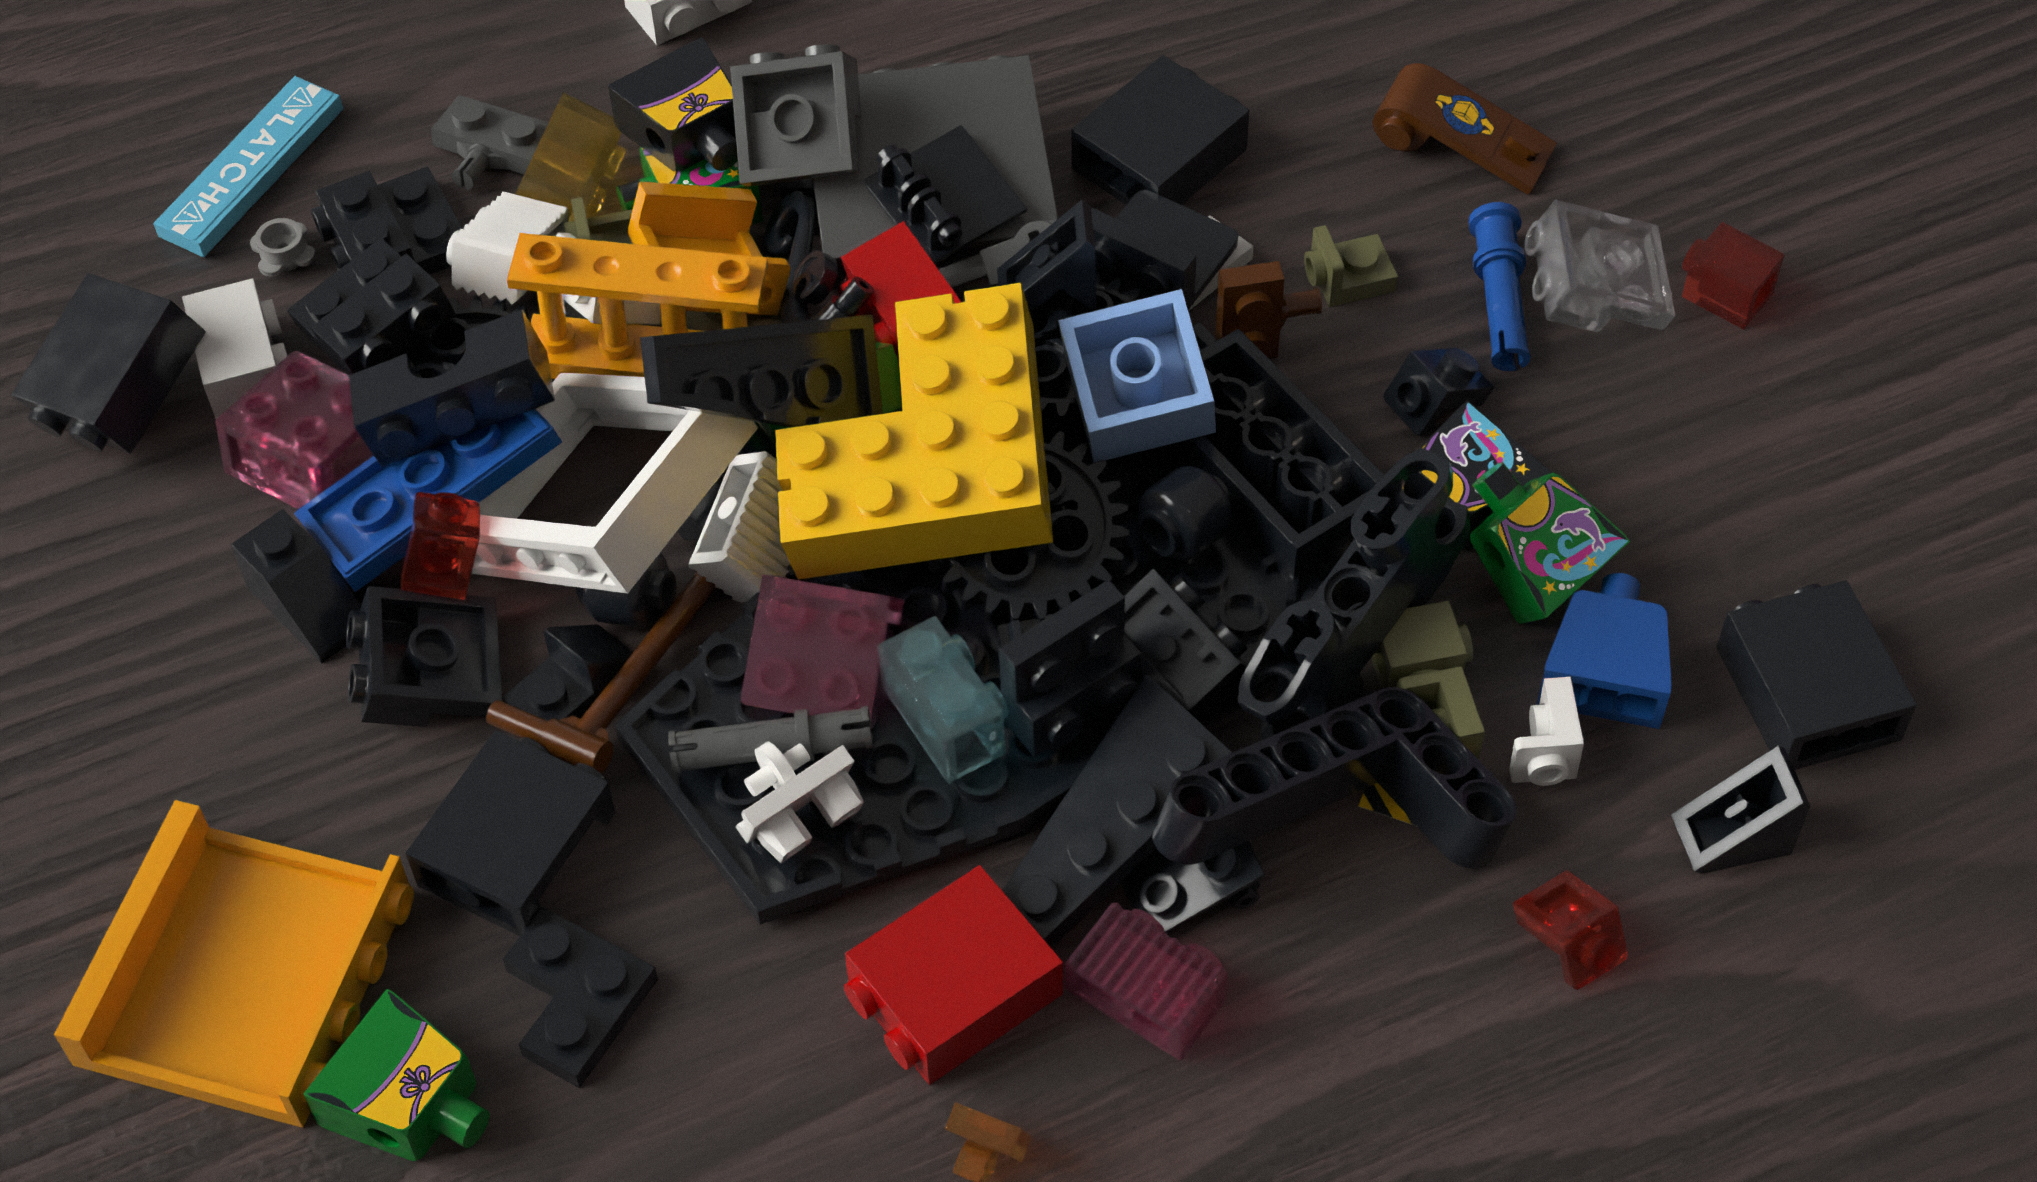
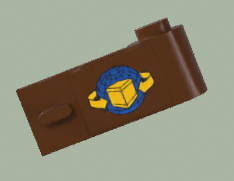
M1420 63L1406 65L1400 70L1372 121L1374 131L1384 145L1393 150L1407 152L1417 150L1425 143L1429 136H1432L1527 195L1536 184L1557 144L1554 140L1439 70Z

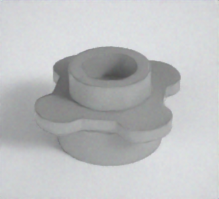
M276 218L264 223L250 240V246L254 252L260 255L261 260L258 263V267L263 275L273 277L281 272H288L299 266L306 267L313 263L316 258V252L312 246L306 243L305 238L308 232L304 224L288 218Z

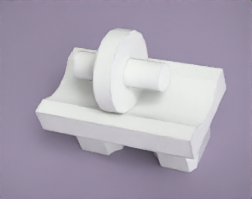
M771 742L764 743L755 749V756L761 769L744 779V783L753 796H757L770 786H773L775 790L743 810L741 813L743 821L737 824L736 829L747 844L758 838L763 847L780 863H783L802 850L813 838L795 812L813 801L831 828L839 825L860 810L864 802L853 779L848 774L854 763L853 758L845 747L841 745L796 775L794 771L810 761V756L804 746L799 743L782 754Z

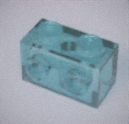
M934 616L878 644L883 689L948 784L1005 754L1003 719L1009 716L1006 702L993 682L989 681L983 684L975 673L973 656L960 635L955 634L950 637L938 618Z

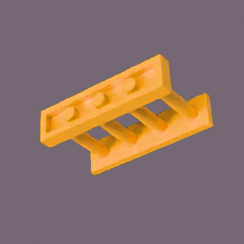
M519 233L507 277V285L509 289L537 291L540 314L532 315L531 325L547 350L552 379H556L560 373L644 377L640 337L700 332V330L687 329L685 306L721 310L723 329L748 327L747 312H759L768 269V257ZM562 294L598 297L602 324L591 323L588 319L566 317ZM624 300L659 303L662 327L627 324Z

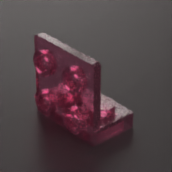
M299 351L289 354L215 419L224 473L297 509H300L334 484L332 462L360 437L353 425L349 375Z
M763 574L741 693V702L749 706L794 713V710L808 709L810 715L860 709L862 706H868L871 718L887 624L900 625L904 600L886 595Z

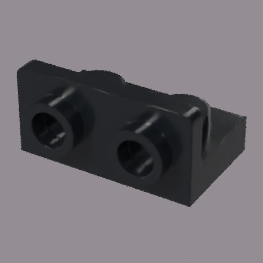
M1152 569L1124 596L1125 636L1141 652V673L1144 676L1148 674L1192 716L1235 676L1242 677L1248 665L1240 656L1248 650V647L1222 620L1214 628L1198 612V609L1205 603L1204 599L1180 574L1170 581L1161 573Z

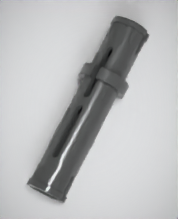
M862 706L860 709L810 715L808 709L794 710V717L679 732L677 730L669 731V747H673L674 751L670 752L672 769L675 774L686 770L757 761L755 749L768 741L774 744L782 754L800 743L807 750L810 761L815 760V754L832 752L841 745L846 750L858 748L871 749L874 748L873 733L870 730L872 725L869 707Z

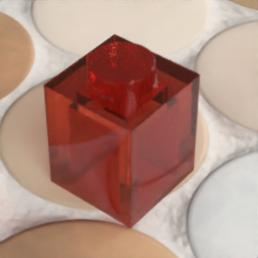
M1721 222L1706 241L1698 238L1687 252L1682 264V270L1688 272L1682 297L1744 330L1773 295L1785 254Z

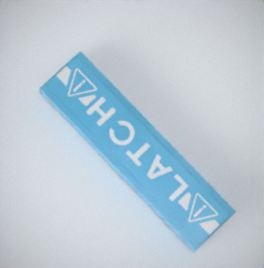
M294 76L153 223L158 237L204 258L343 110L340 95Z

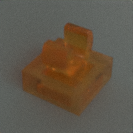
M955 1102L944 1128L953 1135L966 1140L956 1160L953 1173L972 1182L990 1181L999 1154L1022 1163L1032 1138L1029 1133L1019 1127Z

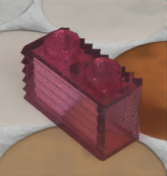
M1111 903L1065 962V990L1179 1061L1184 1059L1187 1051L1192 1048L1195 1040L1200 1037L1203 1029L1207 1028L1210 1020L1215 1017L1218 1009L1223 1006L1226 1000L1228 972L1211 951L1198 944L1181 945L1176 938H1170L1165 933L1162 925L1152 915L1140 909H1133L1132 911L1123 910L1119 903Z

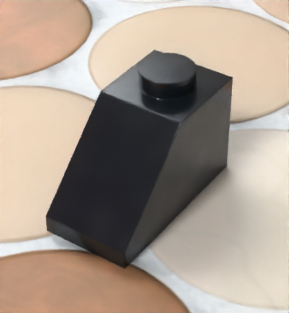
M281 509L230 544L247 588L321 664L346 646V628L349 613L351 610L360 611L361 605L321 546L284 509Z

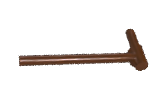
M697 572L673 601L670 608L665 611L581 719L572 716L560 720L552 718L548 721L503 701L496 700L488 709L486 715L487 723L520 738L527 737L535 740L544 746L551 756L573 766L576 763H583L593 767L602 774L613 756V744L609 740L607 727L716 589L715 583L708 582L706 577L698 575Z

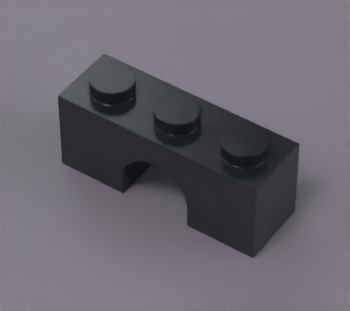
M522 309L464 331L465 353L451 370L433 378H422L407 354L349 375L353 425L381 467L555 401L547 350Z

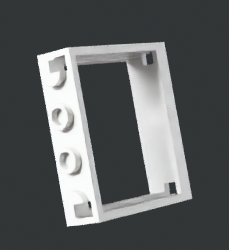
M560 373L552 383L555 401L536 409L555 429L562 443L436 533L435 537L464 573L629 593L758 427L754 421L649 404L647 403L645 377ZM593 426L673 431L596 527L517 519Z

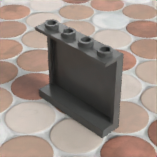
M998 55L981 61L955 64L952 62H939L929 67L902 70L885 68L874 73L859 74L862 117L855 118L859 173L813 178L822 251L835 258L838 264L837 278L832 289L841 288V284L848 281L841 256L895 226L863 184V179L878 172L880 163L877 160V155L888 145L894 144L898 149L903 148L912 153L962 125L1027 207V212L936 263L935 265L938 269L977 255L983 249L1015 238L1021 227L1029 222L1058 219L1029 55L1016 57Z

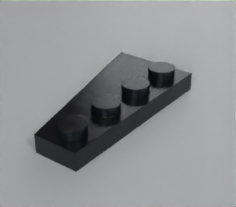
M873 315L640 337L647 403L791 428L883 414Z
M1146 674L1002 891L1052 949L1157 848L1153 842L1152 832L1174 780L1184 773L1229 755L1232 752L1156 681Z

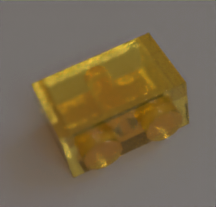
M563 92L515 195L567 207L569 210V222L575 221L571 199L582 197L586 217L597 216L608 190L598 186L602 176L613 180L627 150L617 144L622 132L615 126L614 117Z

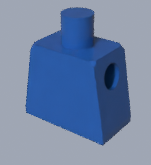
M1612 573L1602 579L1600 593L1586 590L1574 592L1545 664L1537 705L1540 703L1545 678L1571 677L1578 714L1660 729L1672 686L1667 611L1660 604L1639 600L1641 586L1635 577L1624 573Z

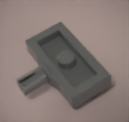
M461 95L456 97L431 128L433 146L457 153L464 158L459 167L452 172V179L460 188H463L465 185L466 190L472 189L482 173L490 168L511 170L534 177L561 143L559 125Z

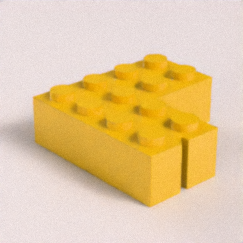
M1021 283L964 291L965 302L956 304L952 293L895 302L902 411L775 430L777 479L782 491L778 492L780 543L798 580L1053 542L1034 330Z

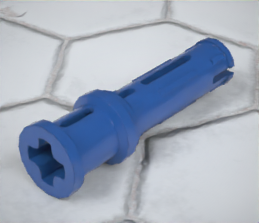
M1492 202L1478 207L1469 216V231L1476 238L1477 252L1474 254L1472 262L1476 275L1484 281L1492 350L1491 363L1493 367L1501 371H1516L1514 353H1518L1519 365L1522 368L1527 366L1531 359L1527 343L1519 277L1523 273L1527 262L1525 251L1519 246L1517 232L1521 229L1522 219L1519 210L1513 205L1504 202Z

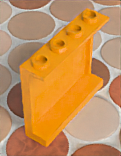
M175 800L54 1036L71 1064L75 1067L303 1128L311 1112L303 1093L359 1024L360 1002L369 983L375 984L384 971L387 961L386 945L396 924L402 925L410 914L414 890L409 884L400 856L390 854L383 870L380 871L210 828L200 806Z

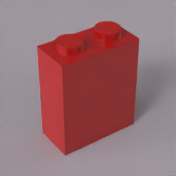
M978 865L845 953L848 982L843 987L850 1003L865 1020L871 1016L875 1017L887 1032L884 1034V1041L894 1059L905 1070L914 1066L928 1085H931L1063 995V961L981 865Z

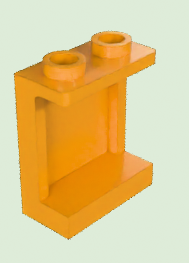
M639 182L627 230L633 244L763 257L749 232L757 204L751 189ZM768 257V269L759 312H747V314L778 316L791 267L785 258ZM685 306L686 311L722 313L719 309Z

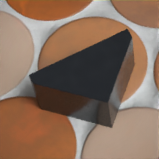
M1777 746L1672 813L1671 816L1694 871L1704 874L1791 855L1810 809V803L1786 749Z

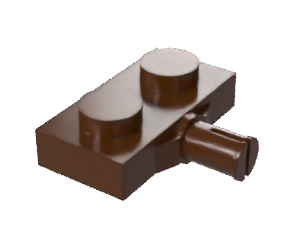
M1279 261L1219 270L1215 338L1220 340L1239 328L1269 359L1276 358L1279 351L1280 330L1285 321H1287V318L1322 313L1320 291L1318 288H1315L1314 290L1284 294L1285 278Z

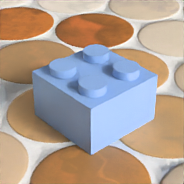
M1182 289L1058 320L1063 351L1093 463L1216 432L1214 399Z

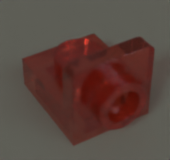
M417 492L415 494L413 524L401 573V590L465 600L480 539V504L478 502L467 500L457 494L448 492L437 494Z
M1565 870L1513 902L1517 923L1559 955L1565 982L1575 990L1581 989L1624 962L1628 957L1618 906L1568 870Z

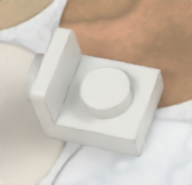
M1571 677L1545 678L1539 705H1531L1529 710L1531 736L1519 737L1514 740L1509 768L1513 783L1532 782L1536 785L1548 786L1560 783L1565 779L1577 778L1584 742Z

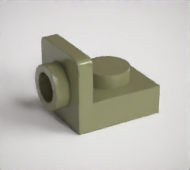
M1326 225L1313 228L1311 251L1305 252L1304 255L1305 270L1310 284L1313 287L1320 286L1329 307L1396 292L1398 275L1378 234L1334 244Z
M1462 666L1445 670L1426 668L1399 679L1397 688L1408 690L1422 699L1479 760L1485 731Z

